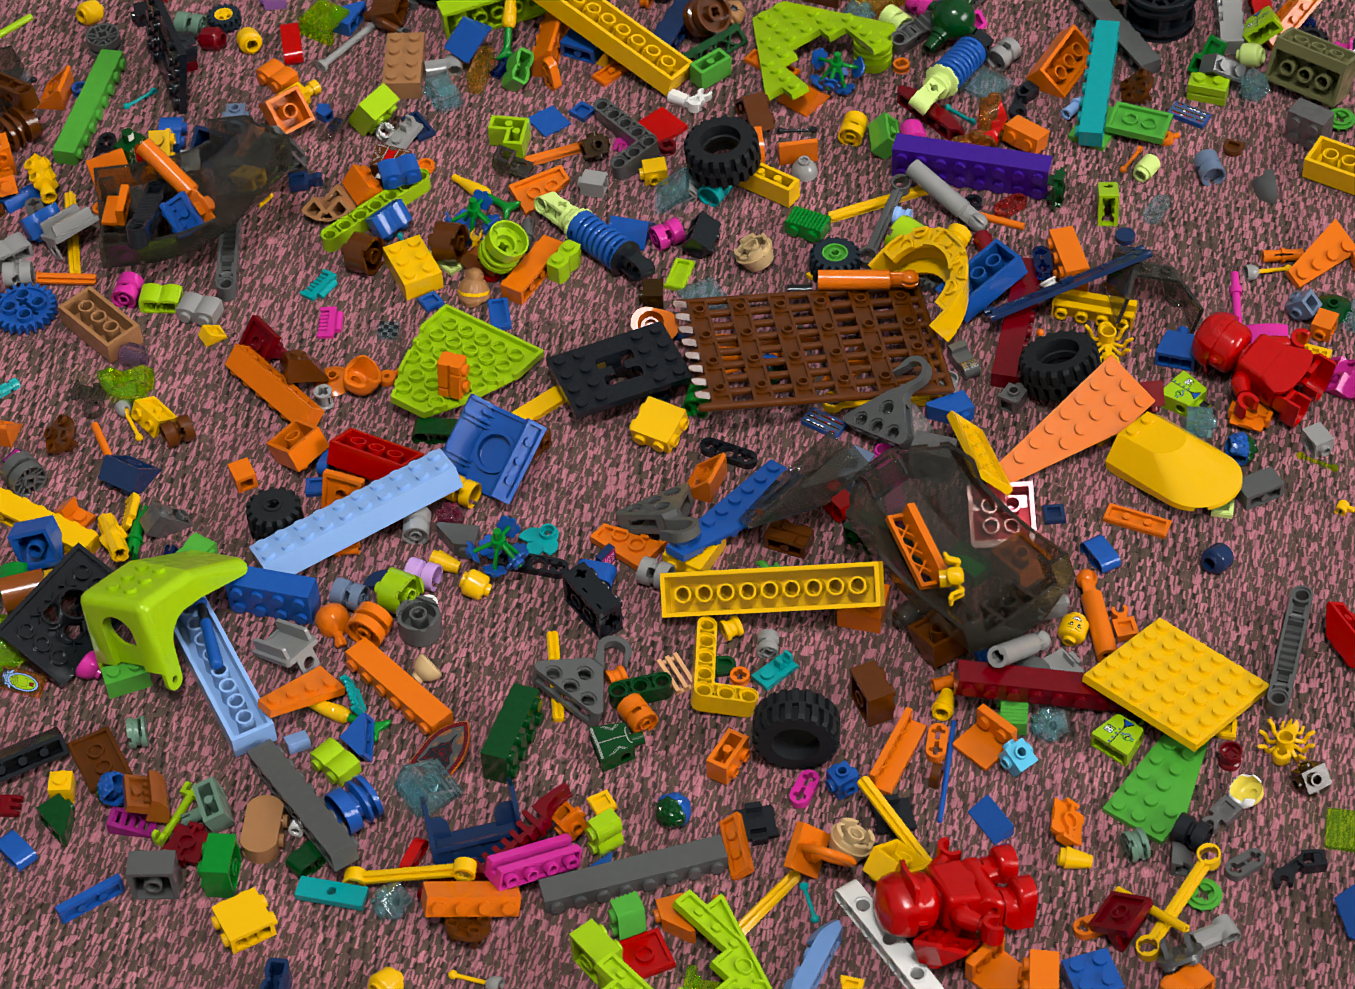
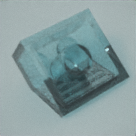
M439 760L403 765L393 785L417 817L423 816L419 797L424 796L428 814L431 815L452 802L463 792Z

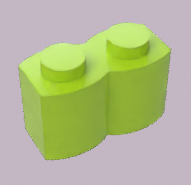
M568 239L559 246L558 252L552 254L547 260L548 280L558 284L568 280L571 272L575 271L582 263L581 244Z
M155 283L143 284L138 301L140 312L176 314L175 309L184 295L182 286L177 284H165L163 286Z
M331 737L309 753L311 767L316 772L322 771L328 782L332 785L336 783L339 787H343L347 780H351L352 777L362 771L360 761Z
M611 807L586 822L587 829H585V833L588 837L586 845L592 855L597 854L601 858L624 844L621 819Z

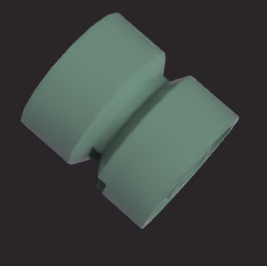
M178 11L174 18V27L178 32L191 31L194 37L197 38L202 28L207 27V17L203 14Z

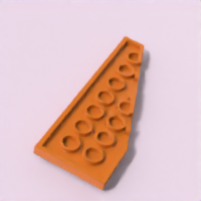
M1110 355L999 463L1009 482H1016L1118 434L1144 413L1155 400Z

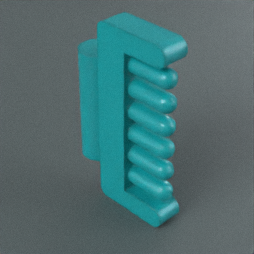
M323 269V274H320L316 280H313V283H310L307 289L300 291V295L310 301H314L317 297L324 299L338 285L336 273Z
M346 674L340 676L351 701L350 704L352 706L350 708L359 716L367 711L360 689L356 688L354 681Z

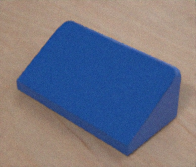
M28 184L19 189L17 194L8 195L0 199V203L11 214L24 207L25 202L29 198H41L40 191L34 188L33 184Z
M988 794L968 811V814L994 845L1014 835V825Z

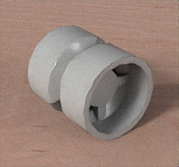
M1007 36L1000 40L988 51L987 63L989 66L994 68L997 64H1000L1002 66L997 70L1004 71L1012 62L1020 57L1022 50L1019 43L1012 37Z
M32 260L19 261L18 264L15 261L2 263V278L5 288L13 287V285L18 286L21 283L27 286L29 282L32 283V286L34 285L32 279L35 278V271Z
M423 507L403 518L402 539L406 543L415 544V541H418V544H425L429 541L431 511L427 507Z
M644 556L637 569L636 581L646 586L653 584L654 588L661 590L660 573H675V565L665 561L659 563L655 558Z

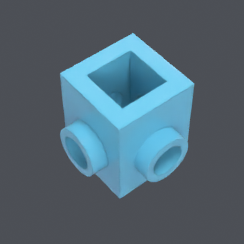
M1023 738L1016 742L1014 739H1011L1002 746L1004 750L998 754L1003 768L1008 770L1014 777L1038 761L1033 753V748Z

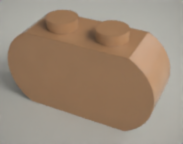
M261 795L255 797L247 804L240 845L244 857L252 863H269L280 855L281 847H285L286 834L284 833V828H289L290 818L289 814H286L284 804L279 798L271 795Z

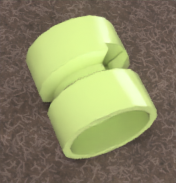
M894 4L886 6L879 16V21L893 23L896 29L906 22L914 20Z

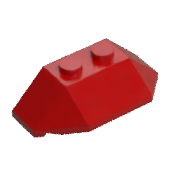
M1328 601L1326 604V637L1332 643L1333 649L1338 651L1343 657L1344 663L1350 668H1355V614L1348 610L1344 602Z
M940 921L933 928L926 930L913 940L918 962L927 964V967L932 969H939L941 966L967 956L979 947L981 940L974 932L960 928L948 930L942 926Z

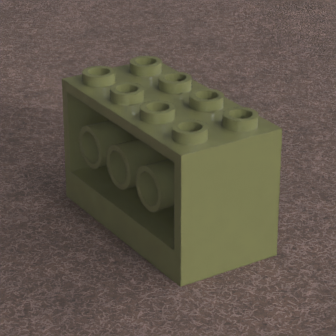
M1291 26L1276 37L1264 79L1273 85L1286 87L1290 92L1303 94L1307 99L1320 101L1324 106L1335 107L1349 95L1355 76V52Z

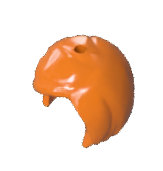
M359 355L353 358L345 367L343 385L349 392L355 395L367 396L380 385L382 373L375 361L366 355Z

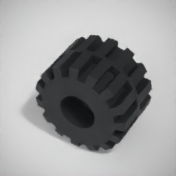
M275 486L269 487V490L262 489L258 491V495L253 494L250 497V502L246 504L245 511L250 534L256 542L304 518L299 496L295 495V492L291 489L286 491V487L280 486L279 489H275Z

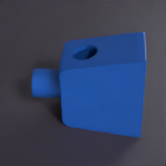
M1185 326L1178 327L1177 331L1167 330L1156 349L1154 365L1194 372L1195 358L1191 352L1194 334H1190L1189 329Z

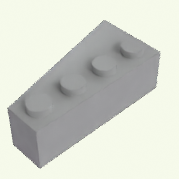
M1214 0L1217 37L1229 43L1224 54H1236V51L1240 50L1241 45L1247 43V40L1243 37L1245 24H1243L1242 0Z

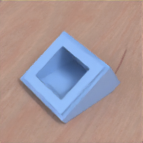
M305 730L283 737L290 755L312 748L309 736Z

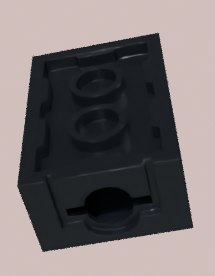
M582 562L562 573L565 601L599 640L623 630L622 601L619 596L613 595L608 584L598 578L596 571L592 567L589 568L585 562Z

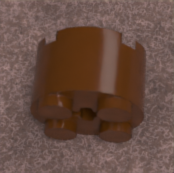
M436 221L433 233L428 236V245L431 246L432 256L435 261L461 263L462 256L468 252V248H465V241H469V232L465 224Z
M354 231L347 244L344 243L341 248L346 270L365 275H375L384 263V261H381L382 247L386 246L384 240L378 236Z

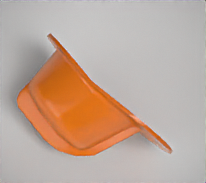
M642 307L633 313L631 328L634 330L662 321L670 337L673 339L678 333L679 321L674 319L675 315L667 310Z

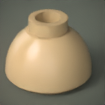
M420 654L414 664L415 672L412 676L420 684L424 681L432 682L442 677L441 671L424 654Z

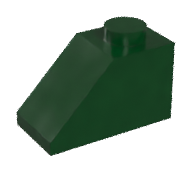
M59 793L36 807L40 821L62 847L66 848L69 844L75 822L73 813L75 807L69 799L65 800Z

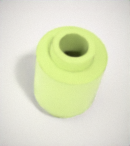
M1152 154L1144 155L1134 167V178L1141 182L1150 180L1161 166L1159 159Z

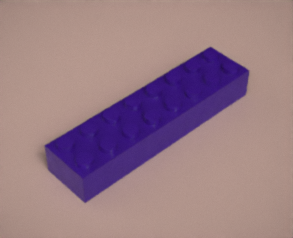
M897 133L892 147V176L905 174L912 162L919 159L948 185H954L958 188H974L978 191L987 190L998 194L1007 193L1014 196L1032 197L1034 199H1046L1050 190V185H1047L1049 176L1052 174L1053 156L900 133Z

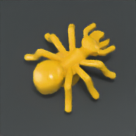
M1103 321L1098 326V338L1094 337L1093 330L1087 324L1084 325L1089 332V336L1095 342H1098L1097 346L1100 347L1098 349L1099 353L1102 350L1105 351L1100 356L1101 363L1102 359L1104 362L1110 355L1120 363L1119 357L1115 353L1119 356H1124L1126 352H1131V349L1126 348V346L1134 340L1133 337L1126 339L1123 344L1117 343L1129 327L1128 324L1120 330L1119 335L1116 337L1117 330L1114 325L1109 321ZM1116 347L1125 349L1120 352Z
M943 552L945 564L954 567L938 570L940 588H956L948 597L949 606H953L954 601L964 597L965 589L961 586L964 582L963 568L960 567V558L949 556L947 552Z
M1269 718L1268 723L1270 724L1271 732L1277 738L1270 740L1268 734L1263 730H1259V734L1264 736L1267 744L1276 745L1269 749L1266 744H1258V749H1264L1266 754L1272 753V761L1278 766L1288 765L1291 762V756L1295 762L1306 760V757L1302 754L1296 755L1294 749L1305 754L1309 748H1314L1315 744H1306L1304 748H1301L1295 743H1307L1310 736L1315 734V730L1306 733L1303 739H1297L1296 737L1302 735L1305 726H1302L1300 732H1298V720L1292 724V719H1290L1285 728V721H1282L1281 730L1277 733L1274 722Z

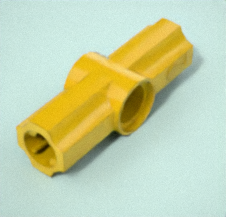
M102 513L98 517L97 524L101 532L99 540L108 550L112 560L124 562L129 558V548L125 541L128 535L119 526L116 517L112 513Z

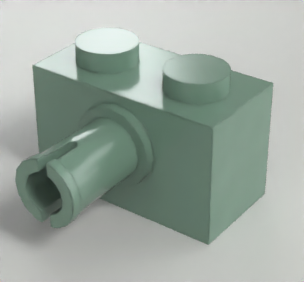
M213 776L192 786L198 807L180 815L185 826H188L190 820L194 822L203 820L204 824L213 833H219L235 825L224 788Z

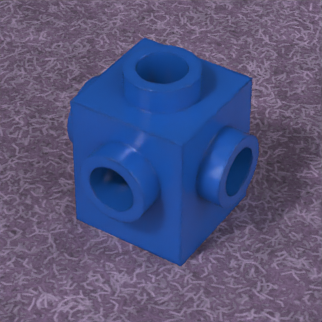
M845 760L839 764L832 765L826 770L825 785L828 791L833 793L840 801L858 791L857 781L860 779L856 768L851 767Z

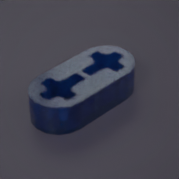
M1045 246L1033 248L1031 261L1035 277L1040 280L1051 278L1053 275V263L1050 250Z

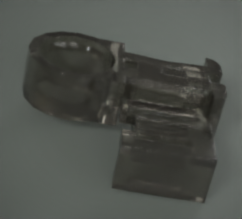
M76 380L70 392L71 399L76 401L78 399L84 400L81 409L85 418L90 420L99 418L103 414L105 398L108 392H111L110 385L93 383L92 388V386L80 385L79 380ZM93 406L99 407L97 411L91 412Z

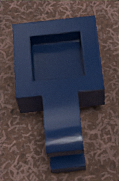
M308 171L288 174L290 192L310 190V185L313 187L324 186L321 172L308 174Z

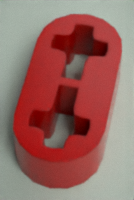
M415 837L404 854L399 868L419 866L428 850V840Z

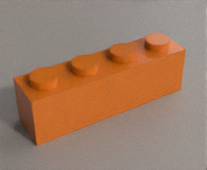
M543 235L536 241L532 249L523 256L520 263L515 266L507 278L502 280L500 285L502 297H507L508 300L523 305L548 276L547 260L552 254L558 252V248L563 242L547 235Z
M423 881L421 904L425 917L519 916L521 893L518 886L498 891L490 881Z

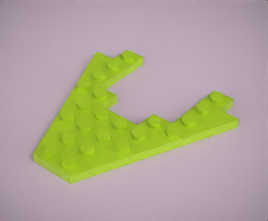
M787 1L776 3L770 9L762 11L752 18L765 94L768 95L769 100L783 93L792 100H795L809 92L808 85L786 67L798 60L797 54L793 50L822 35L829 42H832L847 33L868 51L876 55L890 47V42L886 36L896 31L895 25L889 22L855 16L852 13H841Z
M689 889L674 901L672 907L722 952L709 965L724 980L716 989H772L724 895L720 894L710 903L706 904ZM613 951L609 952L594 966V970L609 983L602 989H653Z

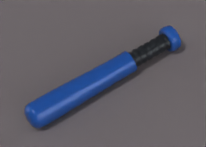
M202 597L194 602V607L198 609L201 620L200 626L209 665L213 670H219L223 666V660L211 619L208 617L206 609L207 600Z

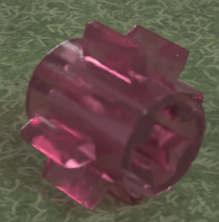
M443 503V508L437 510V520L439 522L457 523L463 521V510L457 506V503Z

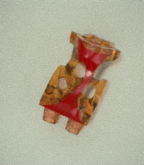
M989 93L988 97L981 98L978 115L980 130L972 129L968 134L953 137L951 141L996 148L998 139L1003 134L1004 126L1009 121L1000 93Z

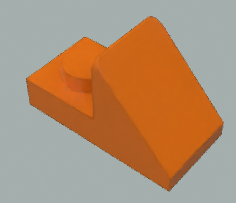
M75 496L62 502L53 512L61 514L70 521H76L87 529L96 520L94 514L78 507Z

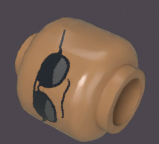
M729 0L728 3L732 14L729 27L735 23L740 25L746 15V10L740 1Z

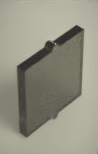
M350 108L332 118L318 140L324 141L339 133L354 110Z

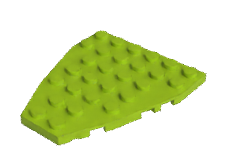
M445 304L420 326L418 336L413 339L412 348L408 349L399 366L398 378L395 380L394 389L391 393V403L424 419L465 405L471 393L482 397L520 379L544 357V350ZM444 351L466 355L467 365H470L467 380L470 381V389L460 400L438 394L437 361Z

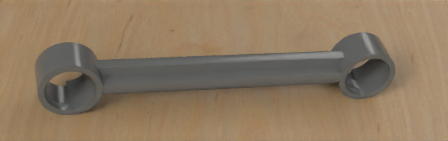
M897 174L891 179V194L867 246L859 250L861 268L870 269L868 264L871 261H865L861 258L863 256H870L869 258L873 259L878 254L877 251L892 220L895 207L898 206L901 198L910 192L911 180L905 174ZM903 183L902 185H904L905 187L899 188L896 187L895 184Z

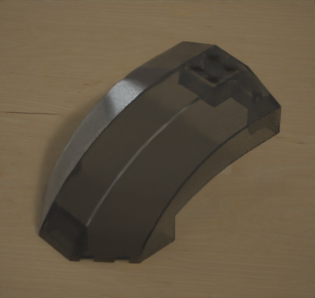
M248 115L208 119L209 141L169 157L199 185L198 191L202 196H209L214 200L215 210L213 214L216 218L182 232L173 233L170 222L162 216L149 245L142 249L128 248L125 227L129 219H132L133 214H135L147 184L150 181L163 178L147 162L94 168V181L100 219L98 239L103 269L142 265L179 257L197 250L225 233L265 200L291 170L293 158L290 136L284 133L281 135L275 132L274 128L264 123L259 124L253 121V118ZM121 184H129L131 203L126 225H102L101 221L107 196H119ZM168 184L169 196L171 199L174 196H176L178 192Z
M949 441L940 442L939 446L934 447L922 444L910 446V449L899 450L898 447L889 448L855 472V484L851 488L850 505L845 514L853 529L875 560L883 561L885 573L918 610L971 653L989 649L992 646L1017 638L1048 616L1076 577L1068 553L1038 533L1012 512L982 482L975 460ZM915 503L942 558L944 559L943 552H947L949 556L957 557L961 560L960 567L963 568L964 582L961 586L965 589L964 597L954 601L953 606H949L948 597L952 591L956 590L955 587H935L919 590L885 521L888 515L902 513L906 504ZM902 520L894 522L897 527L905 530L906 527ZM903 537L905 544L914 547L911 540ZM912 555L914 562L920 565L923 564L921 558ZM921 572L920 575L924 582L932 581L930 576Z

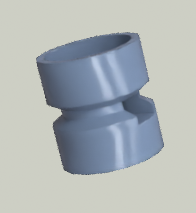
M1206 149L1195 155L1193 164L1203 185L1209 186L1210 179H1213L1215 184H1220L1224 181L1226 171L1216 151Z
M339 577L332 585L329 596L330 603H339L344 607L346 606L347 609L355 611L361 602L369 600L370 588L357 582L353 584V581Z

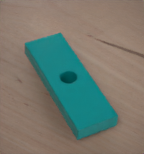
M301 876L294 896L296 900L363 911L369 894V887Z

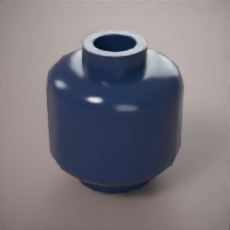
M1214 543L1201 554L1202 566L1209 573L1220 574L1232 566L1234 562L1233 552L1224 543Z

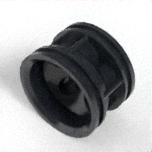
M1127 0L1124 5L1123 17L1130 22L1135 31H1138L1147 42L1170 43L1187 36L1195 25L1196 10L1194 5L1197 0H1153L1152 3L1148 2L1150 0Z

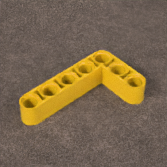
M703 616L698 619L694 635L691 706L695 710L702 712L750 717L754 714L759 694L750 687L715 683L717 622L712 617Z

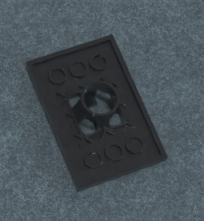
M146 0L148 10H146L148 25H146L148 36L146 48L148 51H151L152 62H156L163 77L167 95L172 97L173 108H176L179 115L187 113V63L197 60V46H190L196 45V41L191 31H176L162 0Z
M662 321L546 358V364L576 420L690 383L691 378H693L692 373L687 370L688 366ZM625 355H631L633 358L623 361V367L621 365L620 357ZM605 362V368L597 367V364ZM636 371H640L642 375L636 377ZM628 377V380L609 385L610 381L615 378Z
M78 542L0 624V640L60 689H63L76 675V668L88 652L94 650L85 617L78 616L83 611L80 603L81 596L87 589L114 571ZM74 596L76 598L70 610L77 616L72 617L62 609L60 603L65 597ZM55 606L58 618L56 622H50L43 614L49 608ZM111 617V624L116 632L123 622ZM80 625V635L76 639H71L64 633L68 626Z

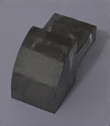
M498 145L492 157L493 169L504 178H508L509 175L522 180L528 178L534 163L517 157L516 150L502 145Z

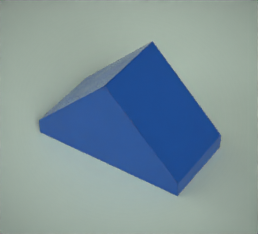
M364 712L352 722L341 734L340 738L365 761L372 762L375 720Z

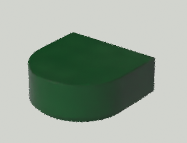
M716 656L715 677L730 676L731 670L736 667L734 658L730 656Z

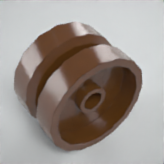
M690 0L683 10V22L687 30L698 38H707L726 30L730 25L732 17L731 8L727 0Z

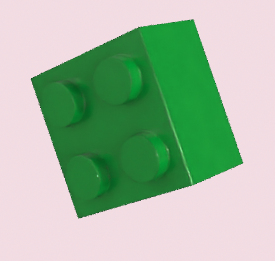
M208 833L207 841L202 844L203 858L202 861L198 862L197 874L201 876V888L205 890L206 897L232 898L235 896L242 864L236 834Z

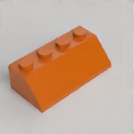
M549 12L545 14L544 21L540 22V34L536 35V46L532 48L534 61L529 70H531L533 77H543L540 61L547 56L553 57L558 66L561 56L560 41L569 29V26Z
M1075 24L1059 32L1028 73L1026 79L1037 85L1039 91L1062 99L1065 98L1088 67L1087 55H1091L1089 53L1090 41Z

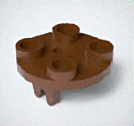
M1140 68L1129 78L1124 79L1120 85L1122 88V100L1132 105L1137 103L1146 104L1145 100L1152 101V97L1149 94L1154 80L1152 74L1144 68Z
M59 414L51 427L48 426L45 429L44 438H46V451L48 453L60 455L63 452L73 451L72 447L78 448V443L72 439L75 433V424L71 417Z
M446 917L444 930L450 936V941L472 942L471 948L476 950L478 944L480 945L481 941L490 935L491 918Z

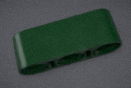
M417 418L414 423L411 439L415 444L418 442L435 445L446 443L458 419Z
M656 672L615 681L608 687L609 704L617 709L621 700L633 693L640 694L647 703L668 699L673 694L672 677L667 672Z
M309 840L288 856L285 865L300 879L301 876L313 875L327 861Z

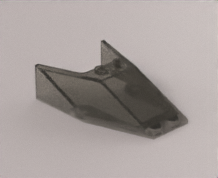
M1115 245L1111 260L1133 252L1135 247ZM1151 250L1153 256L1107 275L1105 285L1115 324H1120L1130 300L1135 278L1160 281L1165 300L1173 306L1182 307L1189 333L1194 334L1204 308L1176 269L1156 251ZM1170 296H1176V297H1178L1180 300H1179V301L1174 300V299H1172Z
M829 431L788 467L738 520L751 529L817 509L820 506L824 507L831 501L832 497L873 467L851 441L843 446L836 436Z

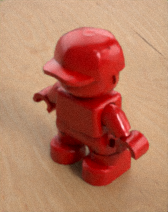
M1215 312L1206 317L1196 331L1191 347L1194 358L1203 366L1204 374L1207 375L1210 367L1222 373L1231 372L1235 369L1231 379V387L1237 398L1234 414L1238 419L1243 420L1245 418L1247 406L1252 410H1257L1259 402L1281 413V422L1293 429L1305 416L1311 401L1316 403L1324 394L1337 365V362L1321 353L1313 354L1311 350L1305 349L1304 344L1308 343L1311 337V333L1307 329H1295L1290 339L1288 336L1260 334L1252 343L1251 330L1239 322L1238 316L1228 312ZM1298 385L1302 387V391L1297 392L1294 387Z
M943 837L938 840L935 858L927 865L926 874L920 871L910 872L905 860L901 859L895 871L883 875L875 884L873 908L877 922L882 930L896 937H916L918 932L933 928L939 919L942 926L948 930L960 928L976 933L980 930V938L983 943L994 947L1000 946L1003 943L1005 935L1003 929L1005 925L1012 930L1034 927L1038 904L1036 884L1029 874L1018 875L1017 854L1014 847L1009 843L993 846L990 848L988 856L980 858L968 857L960 861L962 851H949L950 840L948 837ZM999 883H1000V884H1005V883H1007V887H996V886H997V884H999Z

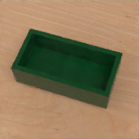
M513 683L480 752L484 779L507 784V777H510L511 780L518 777L520 771L519 764L521 761L526 760L528 754L527 747L529 743L534 742L536 728L541 726L544 721V713H542L543 700L540 699L539 689Z

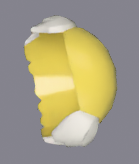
M1241 774L1236 779H1233V783L1229 786V797L1243 809L1258 804L1264 796L1261 780L1253 774Z

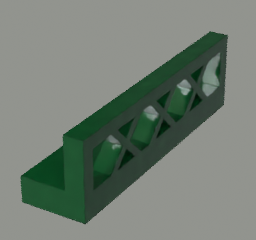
M735 23L726 30L683 53V55L688 59L696 61L702 57L704 50L708 52L714 51L718 42L726 44L725 52L729 54L746 44L748 40L738 23ZM735 32L741 40L738 44L731 42V36Z

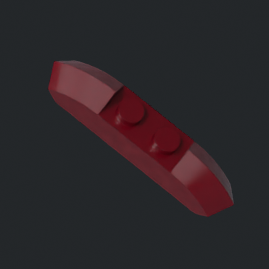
M898 85L897 103L948 141L959 142L965 137V131L961 122L947 112L945 108L934 103L924 115H921L908 104L909 100L918 90Z

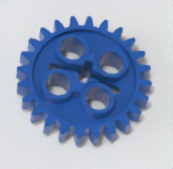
M31 282L27 286L21 283L18 288L13 285V290L6 288V294L0 293V328H3V332L9 330L10 335L17 331L18 336L22 332L29 335L31 330L37 333V328L44 329V324L50 325V319H55L54 314L58 313L55 294H52L51 289L47 290L46 286L40 288L39 283L32 286Z

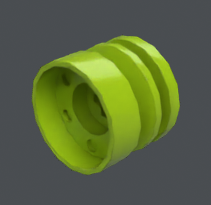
M892 34L886 36L890 42V47L876 55L853 39V64L854 60H857L860 56L865 64L864 73L877 74L886 71L893 61Z
M501 220L493 224L477 250L478 258L482 265L494 273L505 274L512 271L529 246V239L525 230L519 224L508 220Z

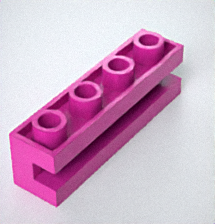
M568 833L487 856L485 876L498 891L513 888L579 868L582 848L578 844L571 845L572 838Z

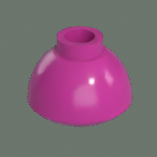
M94 650L88 652L76 668L77 677L82 679L96 678L97 680L101 678L102 674Z

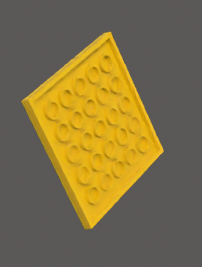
M1158 618L1086 672L1082 679V682L1194 752L1268 692L1270 685L1260 677L1255 676L1242 666L1237 665L1224 655L1219 654L1162 618Z

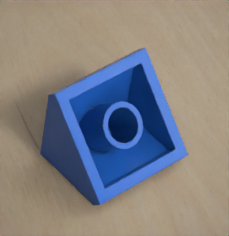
M463 16L444 45V48L468 64L482 46L492 27Z
M611 215L609 223L612 228L631 241H635L642 251H645L650 238L649 228L656 224L655 222Z

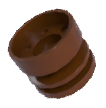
M12 106L8 109V113L2 112L0 114V133L6 132L13 153L25 147L26 141L31 143L43 135L41 124L32 110L25 111Z

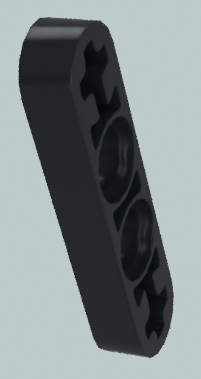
M502 550V553L499 555L500 558H498V566H504L506 569V566L509 564V562H505L508 555ZM529 553L524 559L525 563L517 570L513 568L509 571L562 579V573L569 570V565L566 560ZM487 558L488 564H493V559ZM536 563L544 564V566L540 569H535L533 567V565ZM559 567H563L560 571H556Z

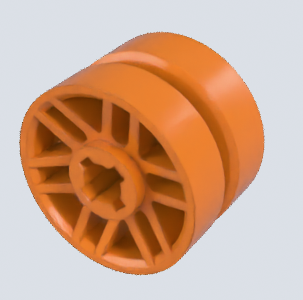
M364 601L359 604L354 614L347 621L345 630L354 642L357 643L366 637L375 646L379 647L394 626L392 616L383 607L373 602Z

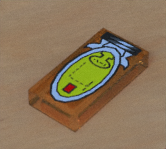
M3 665L0 687L40 698L43 694L46 676L13 666Z

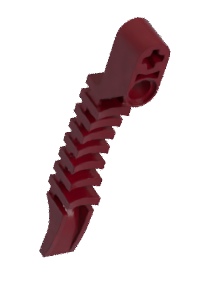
M565 782L531 806L537 812L538 820L525 809L522 815L530 826L527 827L519 819L516 825L521 834L519 835L513 829L510 830L508 833L513 841L509 842L504 837L500 841L504 846L502 850L496 845L491 848L494 854L538 842V837H544L547 834L546 831L552 827V817L557 808L573 796L569 785ZM486 851L481 855L485 860L483 865L475 857L472 858L477 862L476 876L473 881H489L485 876L487 856L490 855ZM450 877V878L428 879L427 881H459V880H456L454 877ZM423 885L419 888L417 892V898L420 901Z

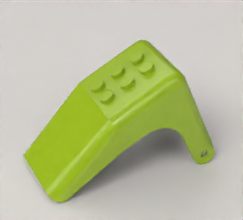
M197 550L183 551L129 561L87 589L82 594L80 603L99 669L109 665L116 666L121 662L144 666L146 672L162 675L167 689L177 690L181 686L183 676L174 646L173 635L180 614L203 596L245 575L248 569L246 562L234 556ZM111 617L122 621L130 629L136 645L127 643L117 635L112 627Z

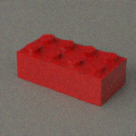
M349 428L329 441L327 464L334 466L338 470H346L352 472L355 476H363L374 481L408 465L413 460L423 457L424 453L357 429Z

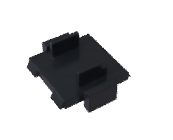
M898 794L883 795L910 831L918 829L913 818L911 809L913 806L909 797L899 798ZM871 804V813H874L876 821V834H889L890 839L898 838Z
M757 801L744 803L745 809L735 810V812L737 811L742 814L748 842L752 841V846L769 844L768 839L780 836L779 828L776 826L774 815H776L772 805L762 806L761 802Z

